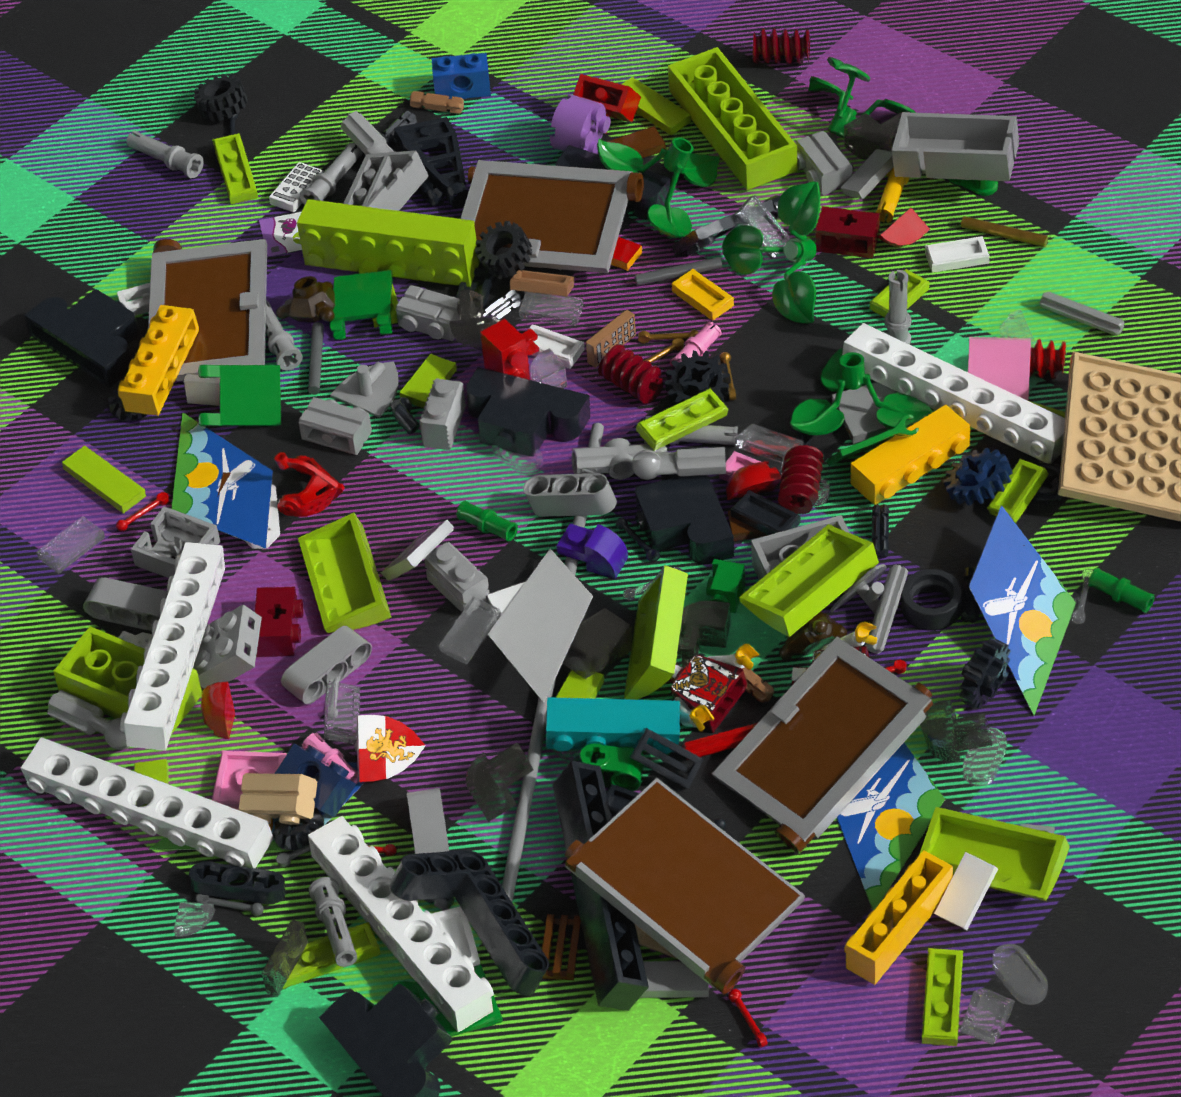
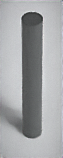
M720 257L635 274V282L637 286L678 278L691 269L699 273L721 269L722 261Z
M320 322L312 325L308 392L313 395L320 392L324 325Z

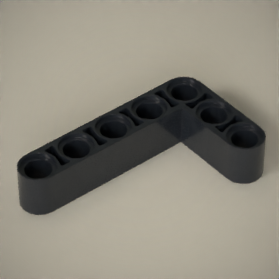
M472 850L405 855L390 881L389 887L391 892L398 898L407 901L455 897L509 987L521 995L529 996L534 994L549 968L548 959L486 860Z

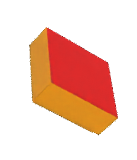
M618 237L611 265L628 271L642 254V245Z

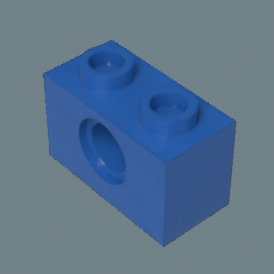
M487 53L431 58L435 94L447 95L449 99H452V96L463 99L491 96Z

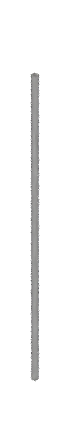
M594 423L592 425L588 447L601 446L604 430L602 424ZM587 515L574 516L573 524L585 528ZM566 556L565 565L576 575L578 560ZM555 680L547 697H552ZM538 698L502 887L512 902L547 726V698L545 702Z

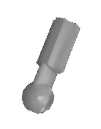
M357 111L348 114L347 118L342 121L341 129L365 155L394 152L386 143V139Z
M725 447L678 449L676 452L656 453L653 450L645 449L639 451L632 460L633 472L636 476L645 480L653 479L658 475L677 474L678 476L726 474Z
M63 690L52 695L48 702L47 712L52 718L87 735H91L96 731L104 734L106 742L113 749L124 750L129 748L126 744L125 733L120 730L121 718L109 721L103 718L104 712L99 707Z

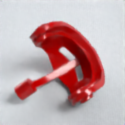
M284 452L278 453L274 458L281 470L290 467L299 473L312 476L303 491L298 494L283 495L279 500L278 510L287 516L306 517L317 514L327 508L332 500H335L345 488L343 484L334 479L313 458L303 455L288 458ZM325 487V492L317 496L316 492Z

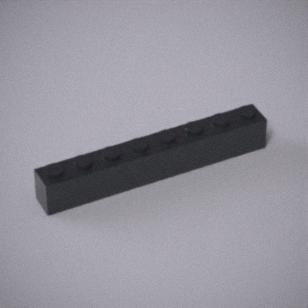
M570 761L553 783L566 850L576 840L585 844L612 819L601 767ZM571 872L598 1006L629 1011L649 988L635 923Z

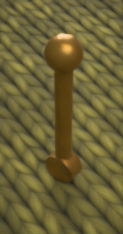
M694 329L690 333L650 334L647 331H641L638 334V341L645 344L650 340L688 339L689 337H694L699 331Z
M681 338L674 339L672 345L649 357L646 361L653 363L673 350H682L684 348V340Z
M723 352L719 356L720 361L727 364L728 373L731 378V383L728 384L730 388L729 399L736 400V392L729 364L731 355L728 352Z

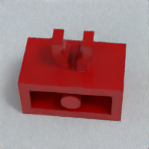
M580 74L573 93L575 96L602 103L605 107L606 116L631 123L641 96L630 86Z
M504 318L480 332L485 369L530 380L528 355H533L539 351V347L533 342L538 339V335L531 328L521 334Z

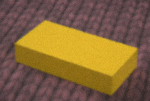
M691 269L672 283L673 293L712 321L734 306V297L694 269Z

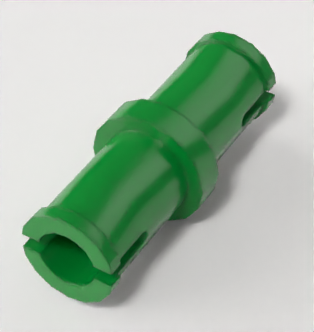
M468 501L461 502L457 508L456 517L459 520H464L476 526L478 531L487 534L490 532L508 542L512 541L517 534L518 525L515 522H510L497 516V513L492 509L487 508L484 510L470 504Z
M1098 567L1094 569L1088 581L1089 587L1112 596L1113 601L1127 603L1143 613H1147L1150 610L1155 599V594L1148 593L1130 584L1131 581L1125 577L1119 579Z

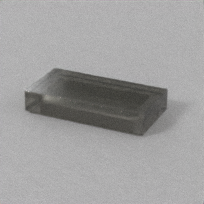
M292 920L289 923L262 971L267 994L279 996L308 944L303 922Z

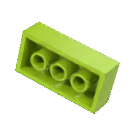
M89 626L53 671L58 690H63L99 707L105 715L115 719L121 718L124 712H128L129 693L131 689H136L137 670L139 666H143L145 663V649ZM192 669L172 733L202 695L198 673L195 669Z

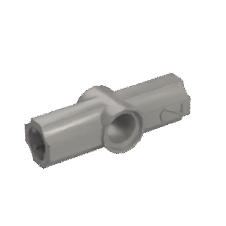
M623 438L612 439L603 447L573 448L571 455L573 473H609L614 479H626L634 474L632 463L634 456L639 451L653 449L648 444L630 445L629 441ZM661 447L655 450V452L666 453L667 447Z

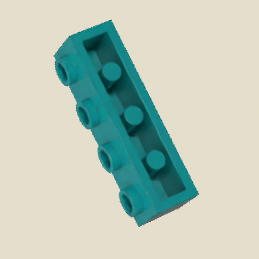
M547 697L546 749H556L558 751L582 750L589 744L635 748L637 740L642 735L643 728H648L679 745L680 701ZM650 738L646 743L665 754L674 752Z

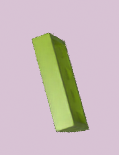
M355 513L298 538L324 629L327 633H333L342 626H348L352 630L360 629L392 618L364 527Z
M828 524L739 597L740 602L763 622L790 637L879 563L874 544Z
M664 565L638 600L624 699L638 700L662 687L675 673L688 574Z
M935 807L920 854L925 850L952 865L954 875L965 852L998 868L989 888L1046 901L1060 875L1070 846L1063 835Z

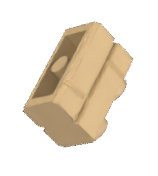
M245 773L242 779L241 791L243 794L240 795L239 811L268 821V824H271V818H279L280 823L299 825L300 819L313 818L317 781L303 774Z

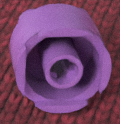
M569 94V99L563 98L554 112L551 127L556 129L555 137L550 136L551 146L554 149L565 151L571 145L598 154L597 142L599 138H602L603 133L609 130L611 118L606 116L605 107L602 103Z

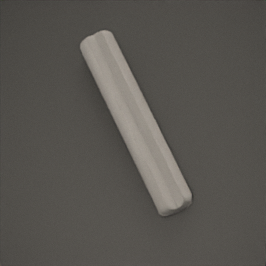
M1045 292L1040 300V306L1044 309L1109 334L1118 336L1123 331L1125 322L1122 319L1057 294Z
M897 564L889 569L884 591L881 594L872 622L876 629L869 632V635L877 637V643L875 645L866 643L865 645L868 651L874 654H880L885 648L908 575V570Z

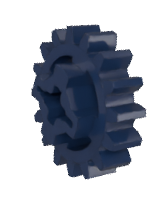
M985 448L980 454H978L977 450H974L972 456L971 454L961 456L962 460L960 463L953 462L952 467L954 470L946 471L947 479L943 480L952 500L955 499L959 505L966 501L967 506H971L976 500H978L979 504H983L984 498L994 499L996 491L1003 492L1005 490L1003 484L1011 482L1009 475L1013 474V471L1005 454L1001 455L997 449L990 453L989 449Z

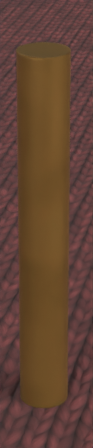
M963 216L961 221V227L1041 247H1046L1048 242V236L967 216Z

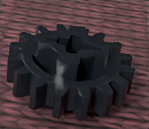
M693 350L692 357L688 358L683 353L681 354L682 362L679 363L674 360L671 362L673 370L666 371L667 381H665L666 391H668L669 400L675 401L676 405L710 388L723 403V394H730L728 384L731 383V378L728 373L727 364H721L718 355L710 359L709 351H705L703 356H698L697 351Z
M990 638L988 643H983L981 649L974 651L972 658L962 669L961 674L964 680L960 685L962 690L959 694V697L962 698L961 702L979 709L982 703L987 704L988 698L995 697L998 689L1005 683L1008 677L1006 667L1010 661V658H1008L1011 652L1008 649L1009 645Z

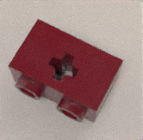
M822 206L815 230L817 251L873 258L879 239L878 236L880 235V213Z
M295 587L257 588L255 613L261 616L262 619L256 657L295 656L296 643H301V625L297 623L298 618H303V600L297 599Z

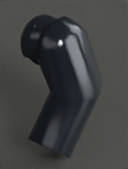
M401 397L399 400L395 399L391 403V411L396 421L410 435L419 429L420 424L410 413L412 409L411 401L407 397Z

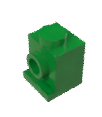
M714 559L712 563L713 577H709L706 594L711 596L709 605L711 609L719 612L736 613L740 603L739 597L743 594L746 585L745 564Z

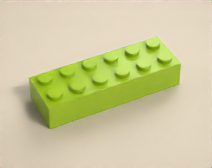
M718 47L668 65L670 93L681 107L691 114V120L746 190L798 171L797 145Z
M307 199L297 221L305 265L354 272H358V268L362 267L366 273L392 270V277L458 286L461 282H466L467 287H470L474 279L475 268H478L480 260L475 252V248L478 247L476 245L474 221Z

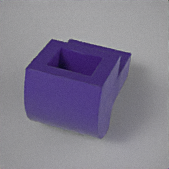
M570 523L557 544V554L586 562L587 571L611 579L617 578L628 559V550L622 539L616 533L600 524H597L593 531Z

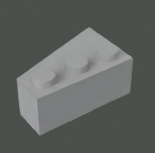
M417 150L366 154L343 204L399 211L429 176Z

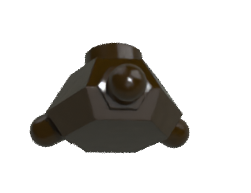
M312 276L297 280L294 283L290 299L285 301L284 305L277 308V317L285 319L290 316L298 322L315 323L321 319L326 322L332 321L335 316L333 312L335 293L332 283L317 282V279Z
M819 612L785 640V644L779 650V656L783 660H789L795 654H812L814 651L821 650L823 646L831 643L836 637L841 638L847 635V630L826 613Z

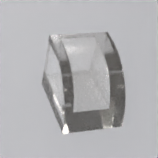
M550 348L538 354L530 366L531 380L563 389L566 388V368L561 360Z
M985 988L974 991L960 1032L993 1045L1006 1026L1015 1000Z

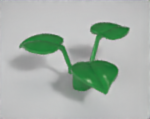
M828 57V63L835 70L844 72L849 76L850 80L846 91L818 77L811 76L809 79L808 91H826L835 93L840 97L837 110L827 130L846 140L853 127L859 128L861 123L877 107H884L899 115H902V112L916 113L901 103L888 99H878L857 119L855 117L857 112L847 107L848 101L854 98L850 94L855 78L869 82L870 76L861 69L847 63L845 64L833 57Z
M676 137L672 140L668 150L662 148L658 155L643 165V158L635 149L619 143L605 142L599 138L597 142L598 155L608 170L645 172L663 158L665 168L674 172L664 206L652 205L647 211V218L650 224L663 234L674 238L678 237L679 239L688 235L692 229V223L688 214L680 208H671L670 206L679 174H683L685 179L694 185L702 187L711 186L717 178L720 157L692 153L694 150L693 145L684 138Z
M816 181L792 186L786 189L780 196L778 201L779 218L784 224L790 225L788 231L796 237L788 240L784 247H763V233L757 227L751 225H742L734 228L726 235L722 244L724 257L730 267L739 274L755 273L762 264V252H784L789 261L796 262L784 273L785 280L778 281L774 285L772 297L776 309L784 317L799 323L814 322L816 303L815 283L810 275L796 270L800 266H805L806 261H811L817 251L814 241L806 236L814 230L819 219L820 188L819 183Z
M840 348L827 362L821 375L822 385L829 391L837 392L835 401L830 404L823 399H809L800 403L792 414L790 426L799 432L809 435H825L837 430L845 420L844 413L837 410L843 390H856L865 385L875 406L880 408L876 414L878 422L887 428L893 429L901 418L906 415H913V419L905 422V427L908 428L931 414L932 410L917 398L901 393L889 394L884 398L883 402L880 401L870 381V375L865 374L864 357L855 352L842 355L843 348Z

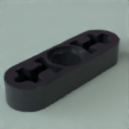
M214 862L197 863L189 871L191 889L197 894L261 904L278 903L286 895L285 879L282 874L275 871ZM234 880L245 881V883L240 886H232L229 884Z

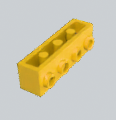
M160 305L156 315L151 318L149 329L145 337L140 340L139 350L135 358L129 363L125 379L118 386V396L122 400L125 411L159 416L199 331L194 309Z
M945 404L908 427L907 429L910 431L919 428V431L913 436L895 435L851 463V485L874 505L884 499L891 498L897 491L908 484L915 483L927 472L939 468L945 461L956 454L963 453L970 446V424Z
M923 850L918 858L907 867L904 875L894 887L888 890L876 909L869 913L857 932L846 942L844 947L846 969L876 985L937 909L953 877V866Z

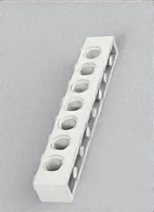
M865 323L844 341L842 355L850 352L861 354L864 357L865 374H869L870 379L901 394L917 398L934 410L946 404L969 423L970 427L1045 463L1052 464L1062 454L1065 418Z
M185 542L182 554H177L175 575L170 576L168 579L167 598H162L160 619L154 621L152 642L147 643L145 647V663L143 666L138 667L136 689H131L128 699V712H124L121 717L120 730L125 733L127 747L163 751L167 749L225 571L223 546Z
M42 737L21 766L28 787L37 793L47 792L55 795L64 803L71 804L73 802L79 804L93 814L102 813L108 815L122 825L132 824L149 835H161L178 846L187 845L193 847L207 857L217 856L226 860L230 865L256 868L274 839L268 821Z
M341 816L308 834L312 857L329 877L337 881L340 891L364 920L369 922L373 931L412 978L418 982L457 1032L462 1031L493 1012L491 997L494 995L490 983L486 978L482 977L480 979L477 976L471 961L466 955L460 956L451 937L446 932L442 934L438 930L436 922L429 911L423 912L418 906L417 900H403L391 892L389 885L395 871L391 867L386 868L383 865L374 846H367L362 833L356 825L350 826L345 818Z

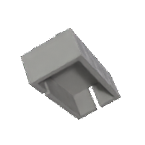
M902 112L892 147L895 177L921 178L922 174H926V178L1010 181L1019 146L1017 116Z

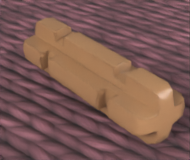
M413 91L410 96V106L422 109V106H425L424 109L441 112L450 110V113L461 114L464 109V99L452 96V99H449L447 95L433 93L424 95V92Z
M745 667L742 668L748 685L746 691L749 694L753 692V697L761 703L770 701L774 694V688L766 681L762 683L763 679L752 670H747Z

